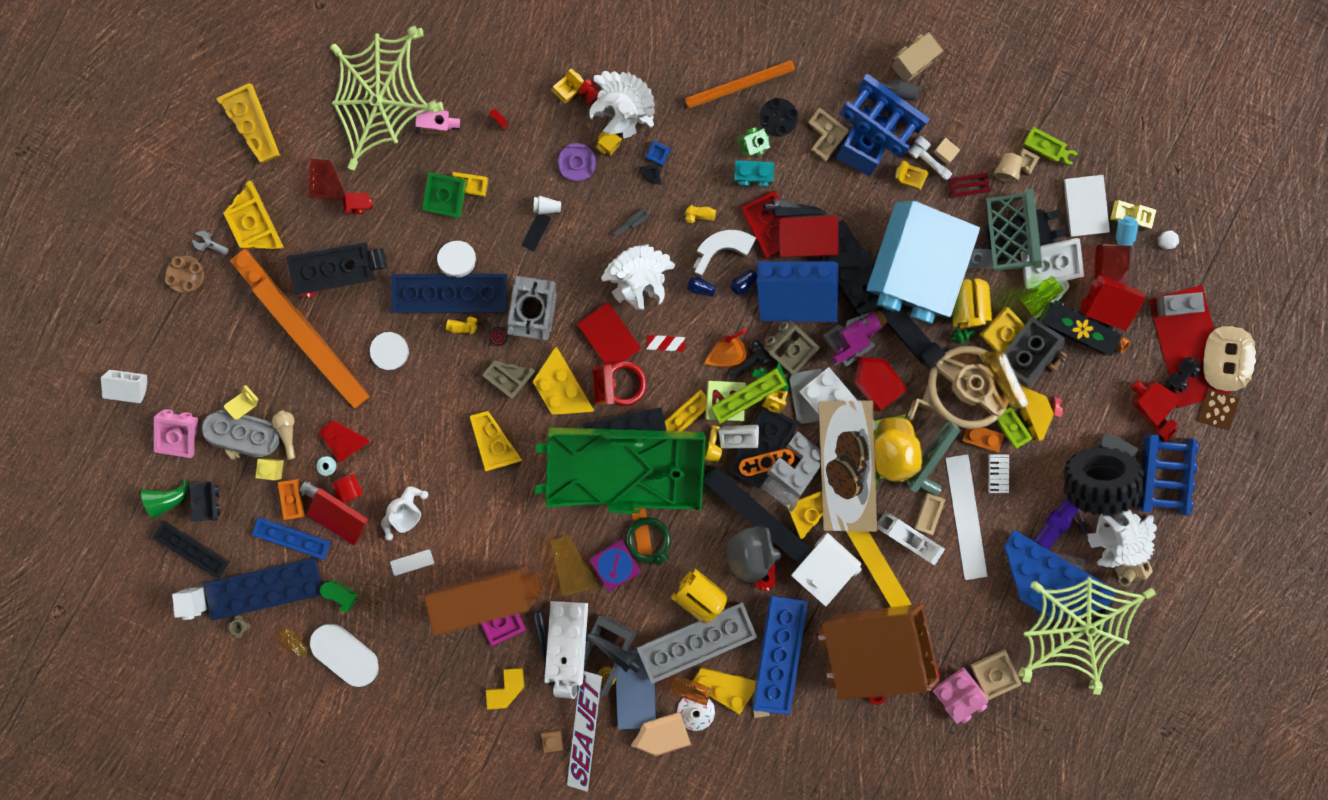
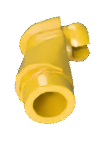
M690 205L684 213L686 216L685 221L687 223H694L695 218L714 221L717 210L710 207H693V205Z
M471 316L467 318V322L448 319L446 331H450L453 334L470 333L472 335L478 328V324H476L477 319Z

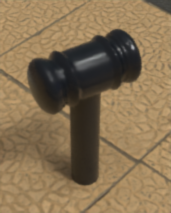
M759 340L753 341L748 347L753 354L729 373L733 380L757 360L761 362L762 366L771 362L773 357L764 349Z

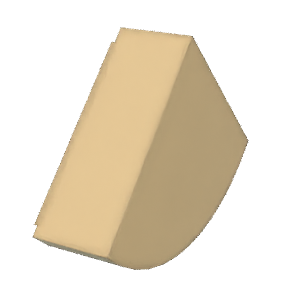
M1022 148L1019 156L1023 158L1021 168L1026 174L1030 175L1040 157Z

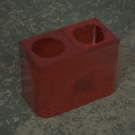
M1098 244L1096 247L1094 281L1101 275L1122 284L1128 283L1131 246Z

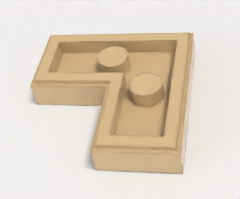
M820 107L807 123L822 135L811 151L826 162L850 131Z

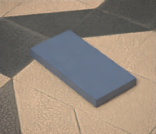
M628 651L636 656L634 662L641 666V669L638 673L630 668L625 672L620 667L616 675L618 729H640L643 723L656 719L655 684H651L638 651Z

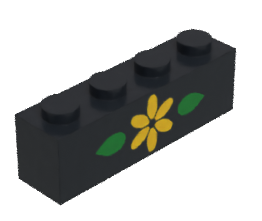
M1055 300L1054 302L1046 303L1038 320L1054 332L1106 356L1113 355L1122 336L1116 332V328L1109 325L1104 327L1099 324L1100 321L1082 316L1083 313L1079 310L1065 308L1066 304Z

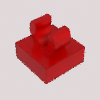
M1164 418L1161 422L1164 424V427L1158 428L1153 426V429L1158 433L1159 439L1162 442H1168L1179 429L1178 423L1171 419L1168 422Z

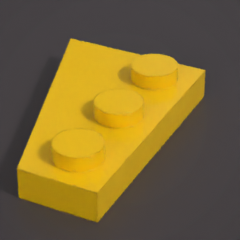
M701 667L692 680L691 685L736 713L741 714L755 691L756 680Z

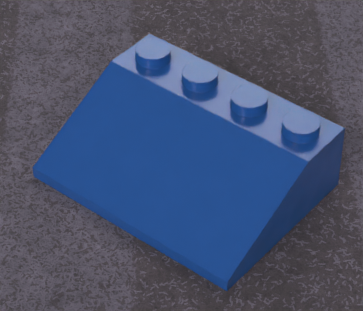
M758 262L757 286L760 321L837 322L839 264L836 262Z

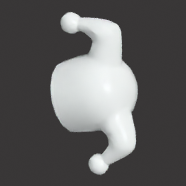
M407 487L401 498L393 500L388 505L386 516L381 521V527L386 534V540H392L394 537L390 530L391 526L400 533H404L412 529L419 522L421 512L415 506L413 500L415 496L426 499L428 497L427 491H421L415 487Z

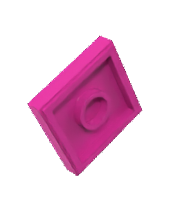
M519 613L480 623L491 646L526 630Z

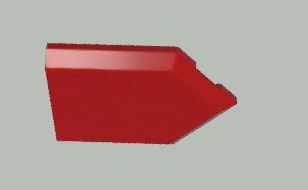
M858 356L857 373L854 383L868 401H873V408L876 412H880L907 390V387L885 359Z

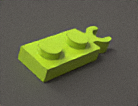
M1035 127L1030 129L1023 143V146L1056 163L1059 159H1062L1063 164L1066 166L1073 164V162L1068 160V155L1076 157L1078 154L1074 150H1065L1066 143Z
M1012 407L1006 409L1000 418L996 420L1015 450L1033 439Z

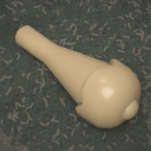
M281 410L273 416L272 424L285 445L287 459L291 460L295 458L292 444L295 419L291 413Z

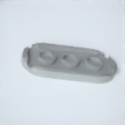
M219 410L214 414L208 415L202 424L204 438L209 444L248 456H267L279 444V434L273 427V424L252 416L243 415L238 420H234L226 410Z

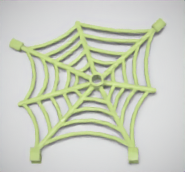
M410 27L408 29L409 34L397 40L383 39L379 37V34H375L374 41L366 50L352 56L343 55L342 50L337 44L331 45L330 49L332 52L339 56L341 69L339 89L332 104L342 120L351 145L353 159L351 158L349 162V169L355 170L358 164L357 159L373 146L388 141L398 143V134L404 125L416 115L427 111L437 113L444 110L442 102L436 104V100L429 102L428 105L418 93L411 76L410 44L412 39L424 36L422 28ZM406 40L403 48L400 50L389 51L380 49L379 41L398 43ZM375 45L374 53L364 63L358 65L350 64L346 59L363 56ZM380 52L387 54L400 53L396 61L387 62L380 60ZM405 52L411 86L423 105L417 104L411 98L404 85L402 58ZM375 57V63L369 69L357 72L353 68L367 65ZM344 62L348 67L347 82L341 100L338 101L343 85ZM380 63L386 65L394 64L391 71H380ZM376 67V74L364 81L360 75L369 73ZM397 68H399L401 86L412 103L404 102L398 93L395 84ZM352 72L354 74V78L351 90L346 101H344L346 94L348 92ZM380 74L389 75L386 82L380 81ZM376 78V81L372 85L368 86L366 84L373 81ZM358 79V81L360 82L358 92L354 100H350L355 88L356 80ZM391 80L395 94L400 102L395 101L389 89ZM363 86L366 89L363 100H357ZM375 86H376V94L371 90V88H373V87H375ZM386 90L391 101L383 97ZM355 104H361L365 110L368 120L366 126ZM365 104L374 106L370 115ZM338 105H343L353 127L358 145L356 152L348 126ZM346 105H352L360 119L364 130L360 140L353 118ZM394 105L397 106L387 117L386 112ZM402 106L408 107L390 124V118ZM412 108L422 109L409 116L394 133V125L405 112ZM383 116V122L372 124L375 117ZM386 124L388 129L379 130L366 137L369 129ZM390 132L392 138L374 142L361 151L363 144L371 137L379 133Z
M1088 577L1086 581L1076 586L1061 590H1044L1043 586L1038 582H1032L1031 588L1038 593H1042L1043 609L1038 622L1029 632H1024V636H1028L1030 641L1031 656L1027 667H1022L1018 676L1023 677L1022 681L1030 683L1032 670L1035 668L1053 665L1069 666L1086 673L1094 679L1090 681L1088 688L1093 689V694L1100 695L1103 687L1100 676L1105 663L1120 646L1129 644L1127 634L1131 620L1145 598L1149 599L1156 595L1155 591L1150 588L1143 592V595L1132 594L1103 585L1092 580L1091 577ZM1092 583L1112 592L1137 598L1133 601L1117 599L1092 589ZM1087 584L1082 590L1067 597L1055 599L1049 594L1068 592ZM1087 590L1085 595L1063 605L1059 602L1076 597ZM1091 592L1101 597L1127 604L1119 609H1113L1092 600ZM1047 597L1052 601L1051 617L1040 631H1034L1045 616ZM1087 597V601L1081 606L1072 610L1066 608ZM1091 603L1113 612L1108 615L1097 613L1091 609ZM1055 605L1060 608L1058 620L1051 630H1045L1054 619ZM1087 605V612L1083 615L1076 616L1074 612L1081 610ZM1135 605L1128 618L1124 639L1118 637L1122 619L1129 608ZM1063 611L1068 614L1067 622L1062 629H1056L1061 622ZM1123 611L1117 623L1114 636L1111 634L1115 615ZM1091 613L1096 616L1103 617L1098 621L1091 623ZM1072 617L1074 619L1073 623L1069 628H1067ZM1111 618L1108 633L1102 631L1105 621ZM1076 621L1080 624V627H1074ZM1069 632L1071 638L1064 642L1063 633ZM1060 633L1061 645L1054 649L1053 634ZM1086 633L1088 635V642L1078 638ZM1049 634L1051 652L1044 656L1042 635ZM1039 635L1041 656L1040 660L1032 664L1034 644L1031 636ZM1100 635L1104 636L1094 647L1093 645ZM1107 638H1110L1111 640L1104 645L1095 658V651L1099 645ZM1115 640L1120 642L1104 658L1097 673L1096 664L1101 654ZM1073 641L1082 642L1089 646L1090 651L1083 647L1069 644ZM1069 648L1082 650L1091 656V663L1077 655L1058 652ZM1050 657H1073L1093 669V675L1089 671L1070 663L1043 662Z

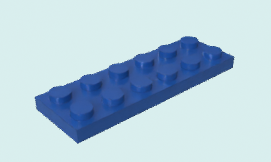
M770 595L752 704L754 711L790 714L808 606V601L805 599Z

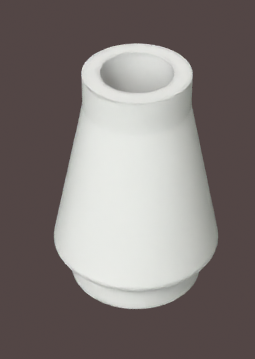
M543 196L534 197V213H538V215L560 213L561 201Z

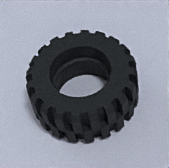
M1092 447L1089 450L1087 448L1083 449L1080 453H1075L1066 462L1064 468V493L1067 500L1075 508H1080L1082 512H1090L1096 516L1098 514L1103 516H1109L1110 514L1120 515L1121 512H1127L1131 507H1135L1141 499L1143 483L1142 466L1136 458L1130 457L1129 453L1121 452L1117 448Z

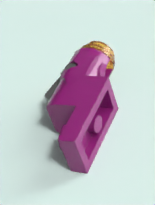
M880 310L846 321V328L839 335L845 348L843 347L834 352L835 357L830 359L834 366L871 345L868 339L878 330L884 328V325L887 323L884 314Z

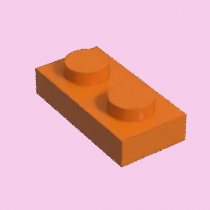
M983 427L974 429L964 428L961 441L999 452L1005 434Z
M299 479L278 482L283 519L305 517L301 492H299Z

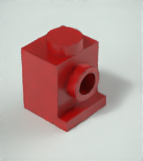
M345 193L342 196L343 215H348L351 211L355 215L365 214L364 211L372 210L373 203L372 198H369V193Z
M775 563L768 569V580L764 581L761 579L755 582V587H759L760 591H770L771 587H775Z

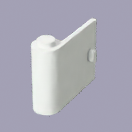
M826 532L816 542L815 548L791 576L826 607L849 579L859 574L862 570L860 567L862 563Z

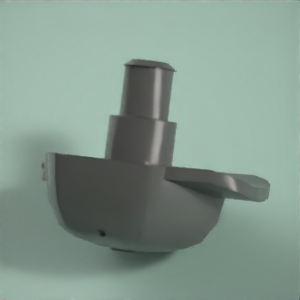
M751 527L741 530L729 539L727 544V564L732 573L741 581L753 583L761 580L767 575L768 569L774 562L779 561L781 558V550L778 546H772L770 531L766 527Z

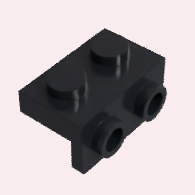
M215 482L189 483L191 522L216 521L217 516H220V505H216V497H219V486H215Z

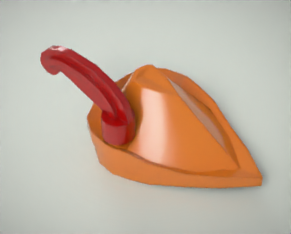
M748 329L728 335L720 340L708 355L704 364L730 367L743 362L746 358V350L738 336L746 333Z

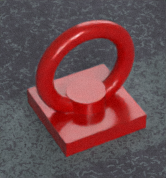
M618 361L612 365L592 367L595 405L616 404L626 407L636 404L643 397L647 382L643 370L637 364L630 361ZM622 368L632 370L639 380L636 394L628 399L619 398L614 394L616 382L612 375Z

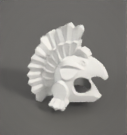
M603 71L601 76H594V82L601 87V91L598 93L597 101L594 102L590 109V119L593 120L595 116L602 118L605 115L613 118L603 130V133L611 135L623 132V138L625 139L637 133L635 129L637 122L641 124L646 123L650 128L654 125L653 95L645 82H642L635 75H631L630 72L627 74L622 72L619 75L615 71L611 74L608 71Z
M648 244L634 246L626 251H622L621 255H618L617 259H614L608 265L601 279L602 282L610 280L612 283H618V288L613 290L612 294L619 303L625 299L637 310H644L642 291L648 292L649 296L657 299L658 305H660L665 295L662 285L665 278L662 272L673 269L675 264L669 261V255H662L661 251H654L653 247H649Z
M1130 510L1121 512L1120 515H1114V519L1101 514L1096 533L1088 534V542L1091 548L1099 546L1105 548L1102 554L1103 557L1097 561V564L1112 568L1121 565L1134 567L1145 564L1153 554L1152 552L1155 551L1152 548L1154 546L1152 540L1155 538L1154 532L1157 528L1153 524L1154 516L1148 515L1140 521V517L1132 514ZM1108 523L1110 526L1105 527L1104 524Z

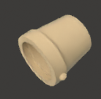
M1005 153L995 169L994 177L1006 183H1017L1020 178L1019 174L1023 158L1014 153Z

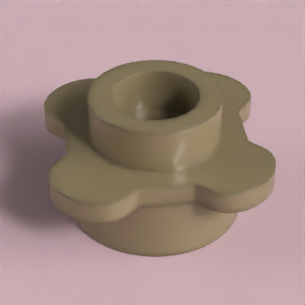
M237 615L234 621L228 623L227 629L236 638H241L243 633L250 629V624L246 623L241 615Z

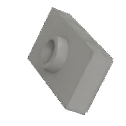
M973 249L967 268L994 269L992 249Z

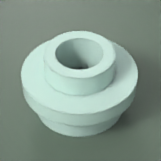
M322 457L317 462V470L324 476L331 475L336 470V462L331 457ZM324 463H328L329 468L327 470L323 468Z

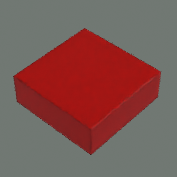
M496 108L489 112L504 131L509 127L508 121Z

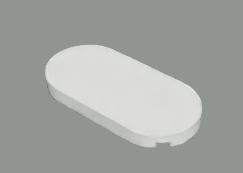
M327 624L319 627L312 634L310 648L313 655L348 684L362 687L368 685L376 678L379 672L376 655L344 628L337 624Z

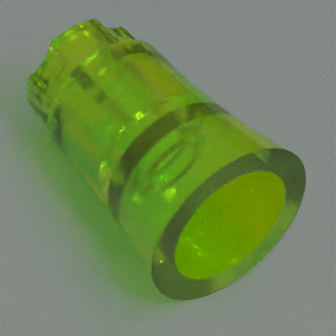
M1050 276L1047 280L1044 279L1029 291L1018 296V298L1030 313L1036 317L1064 289L1053 276Z

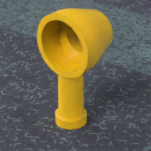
M711 425L709 440L705 445V461H719L722 449L715 445L718 430L720 429L718 426Z

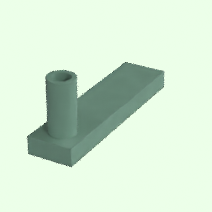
M952 421L946 422L923 455L919 472L906 480L910 490L917 493L919 488H922L935 496L941 492V485L927 479V477L961 431Z

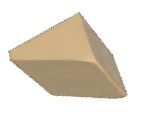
M945 138L933 153L948 165L960 149Z

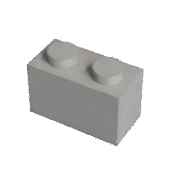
M1203 292L1155 298L1157 317L1205 312Z

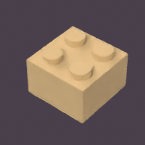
M927 33L925 36L920 34L912 41L913 43L909 48L905 46L894 57L895 61L892 67L904 82H909L935 62L943 52L930 33Z

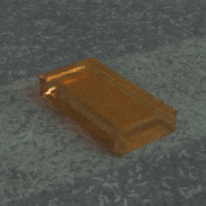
M675 675L671 694L707 706L712 688Z

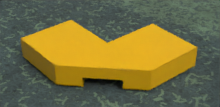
M523 667L503 670L505 688L486 689L487 709L507 708L525 687Z

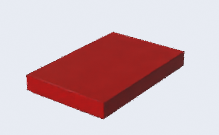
M775 190L740 207L765 259L780 253V219L788 218V216L774 217L773 212L763 210L765 203L772 204L773 199L779 200Z
M838 216L780 219L781 258L838 255Z
M609 302L577 324L606 365L625 361L641 350V347Z
M321 488L316 491L307 512V516L353 546L358 542L368 521L367 518Z

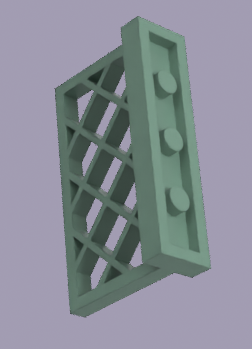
M1027 189L1026 193L986 198L994 271L1034 266V269L1042 268L1034 189ZM1023 199V205L1018 210L1010 205L1014 200ZM1001 203L1004 207L997 213L991 208V204ZM1007 208L1015 213L1010 220L1001 216ZM1018 215L1025 219L1024 224L1020 228L1012 223ZM998 218L1006 223L1000 231L993 227ZM1008 226L1017 230L1011 238L1003 233ZM1020 233L1027 237L1022 246L1014 241ZM1000 236L1008 241L1002 249L995 244V241ZM1011 243L1019 248L1013 256L1005 251ZM1023 251L1029 255V261L1020 262L1016 257ZM1001 254L1010 259L1006 264L997 265V259Z

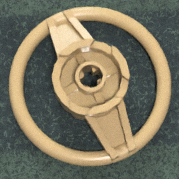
M959 346L946 351V355L932 367L929 374L928 390L934 407L944 419L952 421L959 427L974 429L992 424L1004 413L1010 400L1011 384L1008 373L996 363L999 359L985 349L975 346ZM970 353L987 359L997 369L1003 384L1002 399L995 389L994 375L987 367L982 364L965 365L950 358L958 354ZM938 372L953 383L952 391L955 392V395L961 401L972 406L979 403L991 415L981 420L967 421L949 413L940 402L937 394L936 379ZM972 381H975V382H976V384H975L976 387H973V386H972V384H971Z

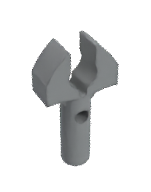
M205 231L195 233L203 237L205 243H199L192 240L196 249L204 251L205 248H210L223 255L228 254V248L211 241L210 233Z

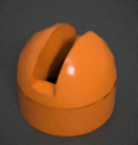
M1121 337L1115 350L1122 354L1129 347L1130 341L1125 337Z

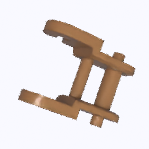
M1061 350L1057 352V361L1054 365L1051 363L1047 365L1052 372H1058L1057 367L1060 363L1066 362L1067 355Z

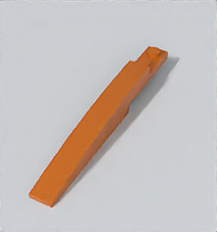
M244 248L230 260L253 288L252 291L353 408L356 409L370 397L302 313L292 305L250 252Z

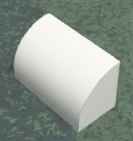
M108 370L101 377L102 398L141 403L147 388V375Z

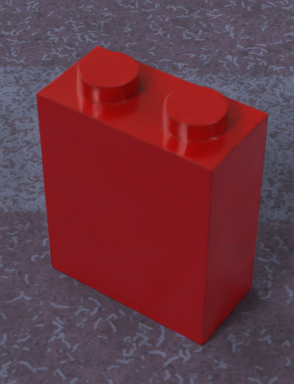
M1099 275L1097 280L1093 281L1087 297L1082 300L1080 309L1087 317L1127 331L1146 297L1138 289Z

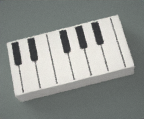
M988 454L989 493H1009V454Z

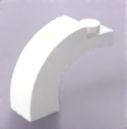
M724 230L711 235L697 250V253L703 257H698L693 266L696 268L695 274L702 277L712 256L721 250H733L746 257L756 237L738 230Z
M887 511L883 513L877 523L879 530L933 565L937 563L945 550Z

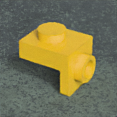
M570 69L566 76L552 87L551 91L563 103H567L578 93L577 90L584 83V80L573 69Z
M902 161L895 172V178L900 184L918 190L922 189L928 175L927 170L911 166L906 161Z
M779 389L764 398L762 406L771 412L780 413L786 405L785 399L788 392Z

